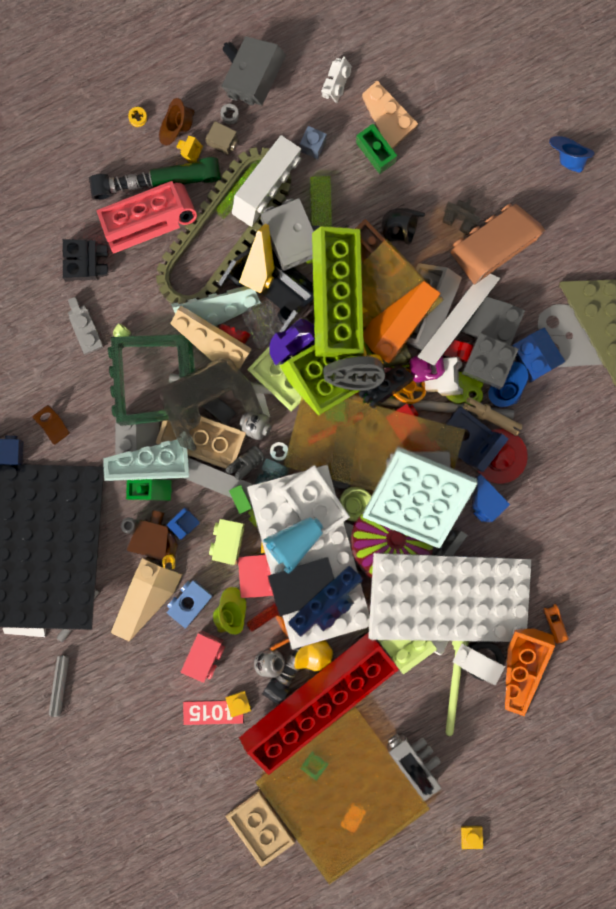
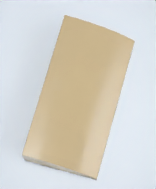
M169 405L156 444L177 440L180 437L186 436L187 454L189 456L226 469L227 466L238 458L246 438V432L180 407Z

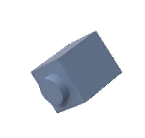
M308 126L300 142L301 152L319 159L326 143L327 134Z

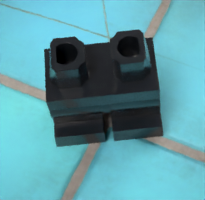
M63 239V279L65 282L98 280V277L108 276V264H98V257H108V245L97 243L96 240Z

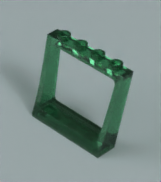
M184 335L111 337V347H108V355L112 359L113 366H109V374L114 380V385L110 386L111 396L115 398V405H112L111 410L113 417H116L118 425L126 426L199 418L193 344ZM146 346L177 347L181 407L126 415L122 349L124 347Z

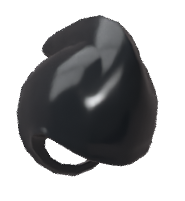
M408 208L389 210L383 216L381 223L384 238L387 241H403L410 245L417 228L418 218L424 217L425 213ZM395 226L399 228L397 234L393 233Z

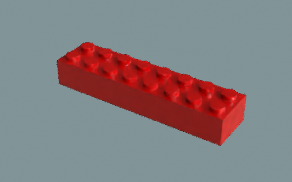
M368 632L238 738L246 753L270 775L399 669L376 640L369 639Z

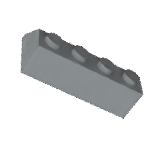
M418 263L406 294L423 281L433 286L441 294L406 342L407 346L423 350L444 323L462 277L449 268Z

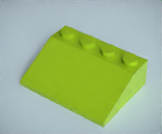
M363 340L364 348L367 352V355H372L371 351L369 350L368 346ZM315 345L287 360L280 366L292 387L318 416L361 391L340 388L326 382L323 372L324 367L335 361L346 359V357L315 356Z

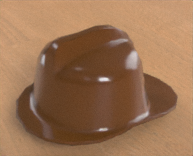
M179 98L171 101L160 127L159 139L161 144L165 146L172 144L179 134L188 132L193 123L194 110L184 106L183 101Z

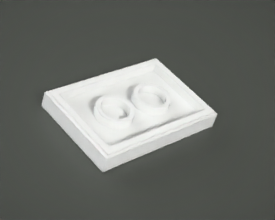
M315 465L280 488L301 521L309 517L313 520L317 518L323 526L321 537L350 518Z

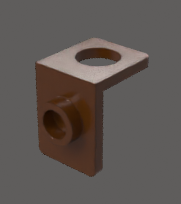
M49 405L32 416L43 428L53 445H56L70 434L60 416ZM50 413L49 418L40 420L43 414Z

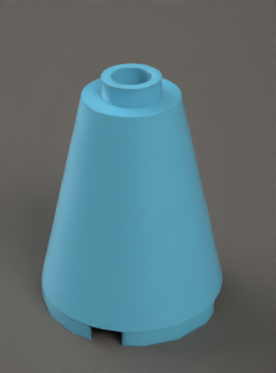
M309 517L266 537L263 542L267 543L265 546L279 564L283 562L285 565L283 569L290 573L321 537L323 526L317 518L313 520Z

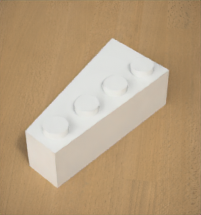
M281 135L235 194L232 214L252 227L267 204L276 195L280 185L286 182L291 169H295L300 163L301 148Z

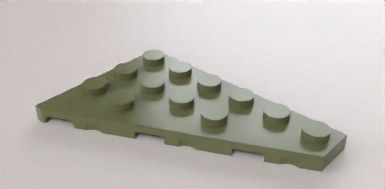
M616 280L560 282L559 288L565 294L569 306L574 310L577 320L586 331L590 343L596 349L599 359L608 370L613 379L612 382L616 386Z

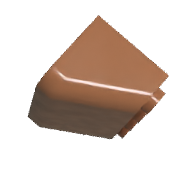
M509 203L501 210L502 213L497 217L495 214L485 221L486 225L482 228L477 226L469 232L470 236L464 240L462 237L453 244L455 248L451 251V255L474 285L537 241L546 231L541 223L519 205L514 204L512 206Z

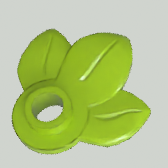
M458 372L459 387L463 389V394L446 397L455 404L465 402L473 406L466 402L467 398L470 397L469 394L473 392L476 393V397L472 399L480 403L483 399L481 389L484 383L463 375L462 372Z

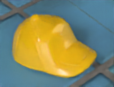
M322 640L300 648L296 654L294 668H307L313 671L323 670L333 659V650L326 640Z

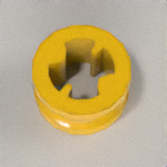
M134 107L129 111V121L133 126L141 127L146 123L147 115L143 108ZM135 113L143 115L140 121H137L135 118L132 119V117H135Z

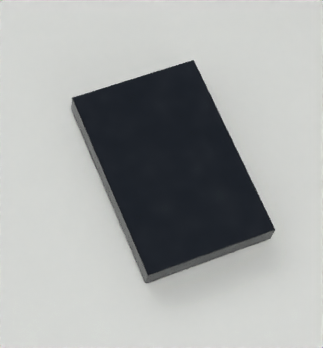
M328 557L296 566L290 573L284 570L267 576L279 616L301 610L335 579Z

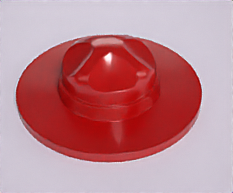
M495 429L492 431L502 433L509 439L484 472L476 471L489 482L496 484L509 483L523 473L528 459L527 449L518 435L515 436L505 429Z

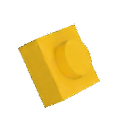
M245 690L225 697L231 718L251 711Z
M461 826L462 849H483L482 826Z

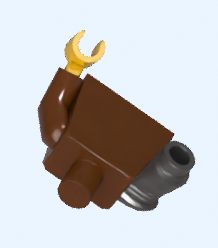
M153 510L150 522L135 520L131 517H127L122 521V531L127 534H133L126 551L163 560V568H165L167 563H172V569H175L178 544L174 532L168 526L161 525L164 517L163 512Z

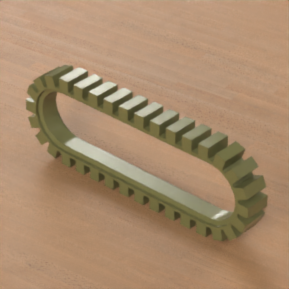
M256 147L249 149L250 157H248L245 151L238 155L240 164L233 160L229 165L230 171L233 174L226 170L222 175V179L226 184L218 180L214 186L218 194L211 190L207 195L208 201L211 204L203 201L199 206L203 215L196 210L197 217L194 221L196 224L191 223L184 226L189 234L187 235L181 231L177 236L181 245L173 241L170 249L174 254L171 255L166 251L162 256L167 265L158 264L157 271L161 275H156V280L160 287V292L170 304L177 302L182 304L194 298L197 300L207 298L208 294L216 293L218 295L219 289L215 285L218 284L232 260L238 256V253L241 254L248 249L245 244L252 247L255 236L252 234L256 235L257 231L262 227L260 223L263 224L261 215L252 227L248 226L202 290L193 295H182L172 288L170 277L175 265L243 173L250 166L259 164L270 149L262 147L261 155H258ZM291 174L286 182L280 185L278 192L270 200L266 208L271 206L276 208L278 206L275 203L281 206L286 201L284 195L289 196Z

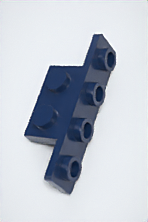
M348 566L288 621V625L300 637L315 624L324 632L327 628L333 626L342 614L350 610L354 602L348 594L363 578L351 566Z

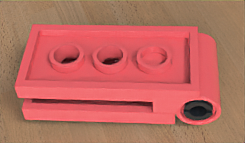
M172 181L96 210L113 254L180 228L178 222L182 225L191 224L197 217L185 186L181 183L173 184Z

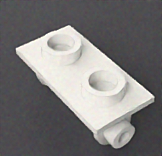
M345 57L342 59L336 58L332 62L328 76L334 78L333 80L326 78L321 90L322 97L329 99L331 96L336 103H338L340 96H342L346 80L351 74L352 66Z

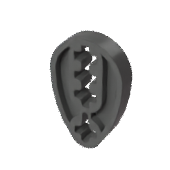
M370 356L338 360L326 365L323 369L326 382L350 390L363 391L373 389L379 386L385 378L383 363L379 359Z

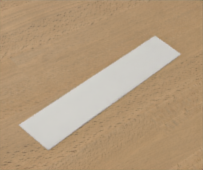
M489 274L477 284H473L418 355V358L435 365L500 278Z

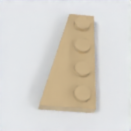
M183 306L178 308L170 323L234 380L251 351L250 347Z

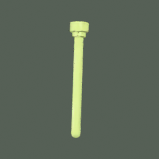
M452 641L455 656L461 644L468 646L469 641ZM455 663L453 665L445 731L447 736H452L454 733L461 667Z

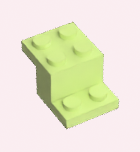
M379 640L403 674L437 650L431 640Z

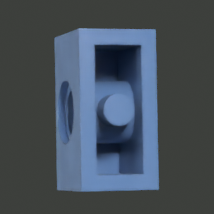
M193 580L191 583L187 581L180 590L183 592L178 599L174 597L167 605L170 609L166 613L185 629L214 596L196 580ZM186 597L193 599L194 606L192 608L184 606L183 601Z

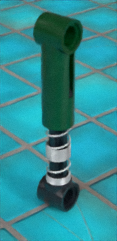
M207 157L199 160V162L150 169L148 174L142 173L137 175L135 173L129 174L128 177L126 175L121 178L116 176L115 179L114 177L110 178L107 174H96L89 177L92 199L103 200L110 198L112 193H117L118 190L124 192L125 189H129L131 191L138 188L142 189L144 186L155 188L170 181L173 184L181 183L183 185L198 182L214 183L221 180L218 158Z
M302 647L294 649V653L290 654L287 658L281 675L272 677L262 693L263 696L277 705L284 700L290 690V680L292 677H295V672L300 670L295 669L294 664L296 654Z

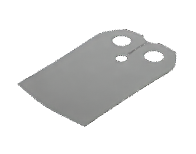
M555 304L539 314L538 329L540 330L545 327L553 342L559 346V352L565 360V363L558 367L603 365L596 349L590 343L586 331L581 327L574 314V310L569 305ZM549 316H556L559 319V325L556 328L547 326L546 320ZM567 332H571L573 334L572 339L566 338L565 335Z

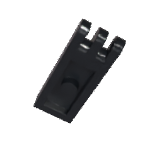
M398 364L385 373V378L379 386L370 390L360 391L358 395L364 398L366 403H370V406L374 409L413 382L414 376L401 364Z

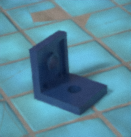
M458 406L434 437V439L471 468L481 472L485 471L509 439L502 433L490 430L461 406ZM461 429L468 431V437L465 440L458 438V432Z

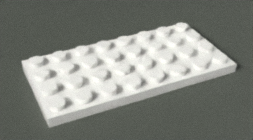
M328 466L318 467V471L335 494ZM305 471L247 487L271 574L284 571L285 565L283 562L279 564L265 546L267 543L263 542V540L301 521L280 488ZM344 522L319 538L297 566L328 557L334 578L348 566H351L357 572ZM361 583L348 594L354 602L350 610L342 614L335 621L334 625L327 628L324 632L315 624L300 637L288 625V621L299 611L284 615L283 620L291 648H299L369 627L370 615Z
M374 553L369 639L510 642L515 630L527 629L531 559Z

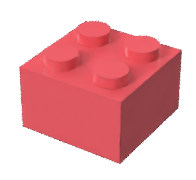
M201 630L197 634L181 673L203 683L207 678L211 679L217 667L214 662L216 659L219 660L225 649V646L222 645L224 640Z

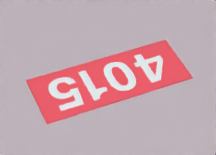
M226 701L183 702L184 725L243 723V714L231 718Z

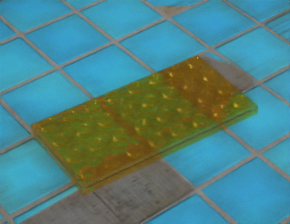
M301 397L284 466L307 471L314 465L316 468L327 465L332 480L375 491L387 468L386 459L390 458V454L395 452L397 447L410 452L450 450L451 469L454 470L465 429L380 406L373 409L369 403L347 398L318 416Z

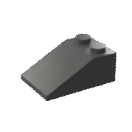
M486 297L460 333L475 339L482 333L511 346L525 310L509 303Z

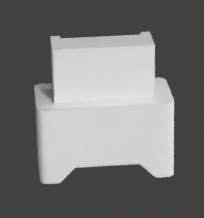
M458 357L443 358L444 374L438 379L426 381L425 390L427 392H439L442 396L463 394V389L459 387L458 370L462 367V361ZM436 364L431 365L432 374H436Z

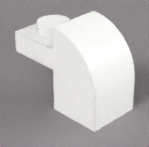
M461 644L453 660V663L495 686L505 666L464 644Z

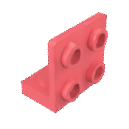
M266 555L239 557L241 598L273 596L267 577L271 573Z

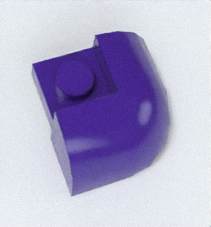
M299 319L286 331L275 333L269 346L270 356L274 364H283L291 359V356H295L315 345V326L305 319Z

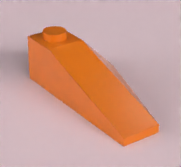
M423 281L373 318L363 332V340L372 352L380 355L387 363H391L441 292L426 281Z
M534 628L514 631L507 651L505 710L525 716L554 650V635Z

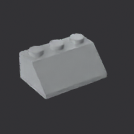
M115 414V455L137 451L147 446L159 445L156 444V440L160 432V416Z

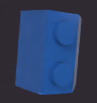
M545 327L512 345L519 349L515 359L527 368L530 383L565 363L564 358Z
M480 474L474 477L477 479V485L472 492V508L475 510L473 514L481 522H493L510 504Z

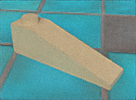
M142 558L111 633L130 641L174 594L183 574L167 567L163 568V565L150 559Z

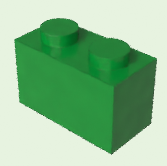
M371 124L357 134L356 144L379 174L396 163L397 154L374 124Z

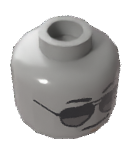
M255 410L246 412L240 421L242 431L246 432L247 436L256 440L268 436L272 428L269 417Z
M262 650L255 657V670L262 677H277L284 670V657L276 650Z

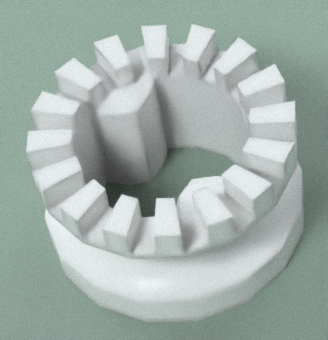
M276 442L270 449L272 458L278 461L286 459L289 453L288 447L282 442ZM282 446L285 452L284 456L276 457L274 448Z

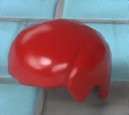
M221 324L219 327L220 330L243 344H246L251 336L246 331L238 330L235 332V327L230 328V326Z

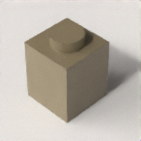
M214 121L205 138L208 146L228 156L231 150L234 151L239 142L236 131Z

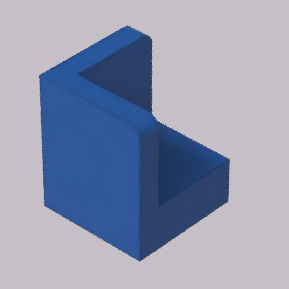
M183 508L167 526L180 540H183L200 522L187 508Z

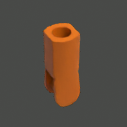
M553 604V607L548 609L546 607L543 608L552 635H554L555 643L569 640L557 605ZM556 615L558 620L552 622L550 617Z

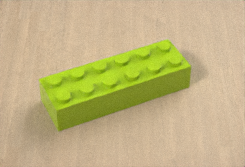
M320 226L312 233L315 356L357 357L364 354L360 229Z

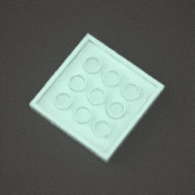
M397 447L363 512V518L440 548L477 485V479Z

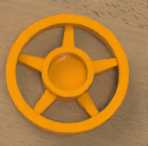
M413 380V382L393 396L407 404L418 403L426 394L425 382H420L422 387H418ZM413 392H422L419 398L414 399ZM400 393L406 394L409 399L401 396Z

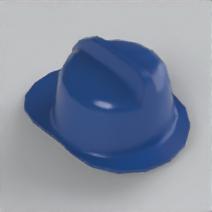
M554 136L549 140L551 146L560 151V163L567 169L578 173L583 171L588 158L595 155L593 150L583 147L566 137Z
M513 362L505 383L500 390L490 386L488 395L490 401L495 406H511L521 399L522 392L529 378L528 370L522 363Z

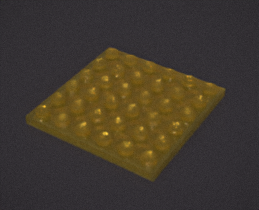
M356 706L331 724L270 775L265 773L255 781L329 885L430 810L427 803L402 772Z

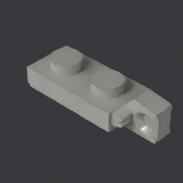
M76 297L69 299L68 302L72 309L68 312L69 319L83 353L86 355L103 348L104 346L89 310L86 309L85 305L80 306Z

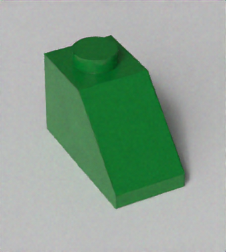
M127 480L126 500L171 501L172 480Z

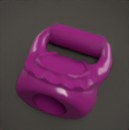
M414 356L410 360V371L414 376V382L435 380L445 372L443 356L436 363V374H432L431 364L418 358V356Z

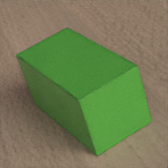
M241 485L229 490L240 514L252 509Z

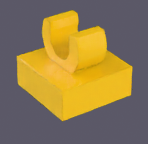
M188 136L186 142L179 140L176 148L181 149L180 154L188 162L192 163L197 162L203 145L195 137Z

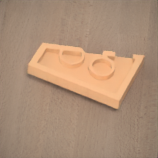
M378 81L362 94V98L371 117L374 119L378 131L392 149L418 126V123Z

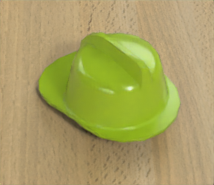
M229 587L223 591L220 604L213 613V621L217 631L220 633L228 632L229 634L237 635L243 630L246 599L241 598L240 590L237 587Z

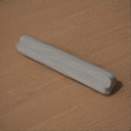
M59 655L57 657L49 715L52 717H59L61 715L69 656Z

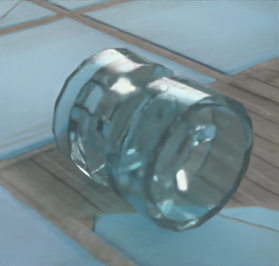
M266 458L261 468L263 473L258 474L254 485L285 477L290 469Z

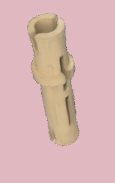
M468 397L466 402L473 406L464 403L463 408L478 415V418L481 420H488L515 436L520 432L513 427L522 429L521 423L492 410L487 404L483 405L471 397Z

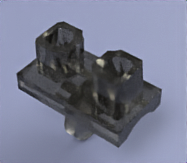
M468 198L466 203L458 200L456 205L448 201L444 209L445 214L442 222L452 226L457 218L463 222L459 230L469 235V232L477 227L481 218L474 215L476 208L470 206L472 199Z

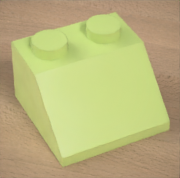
M222 519L219 520V523H215L213 535H217L216 541L211 543L209 555H213L212 560L231 565L238 564L245 524Z

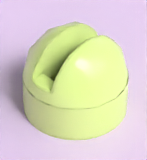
M120 323L117 324L113 331L114 337L119 341L127 339L131 334Z

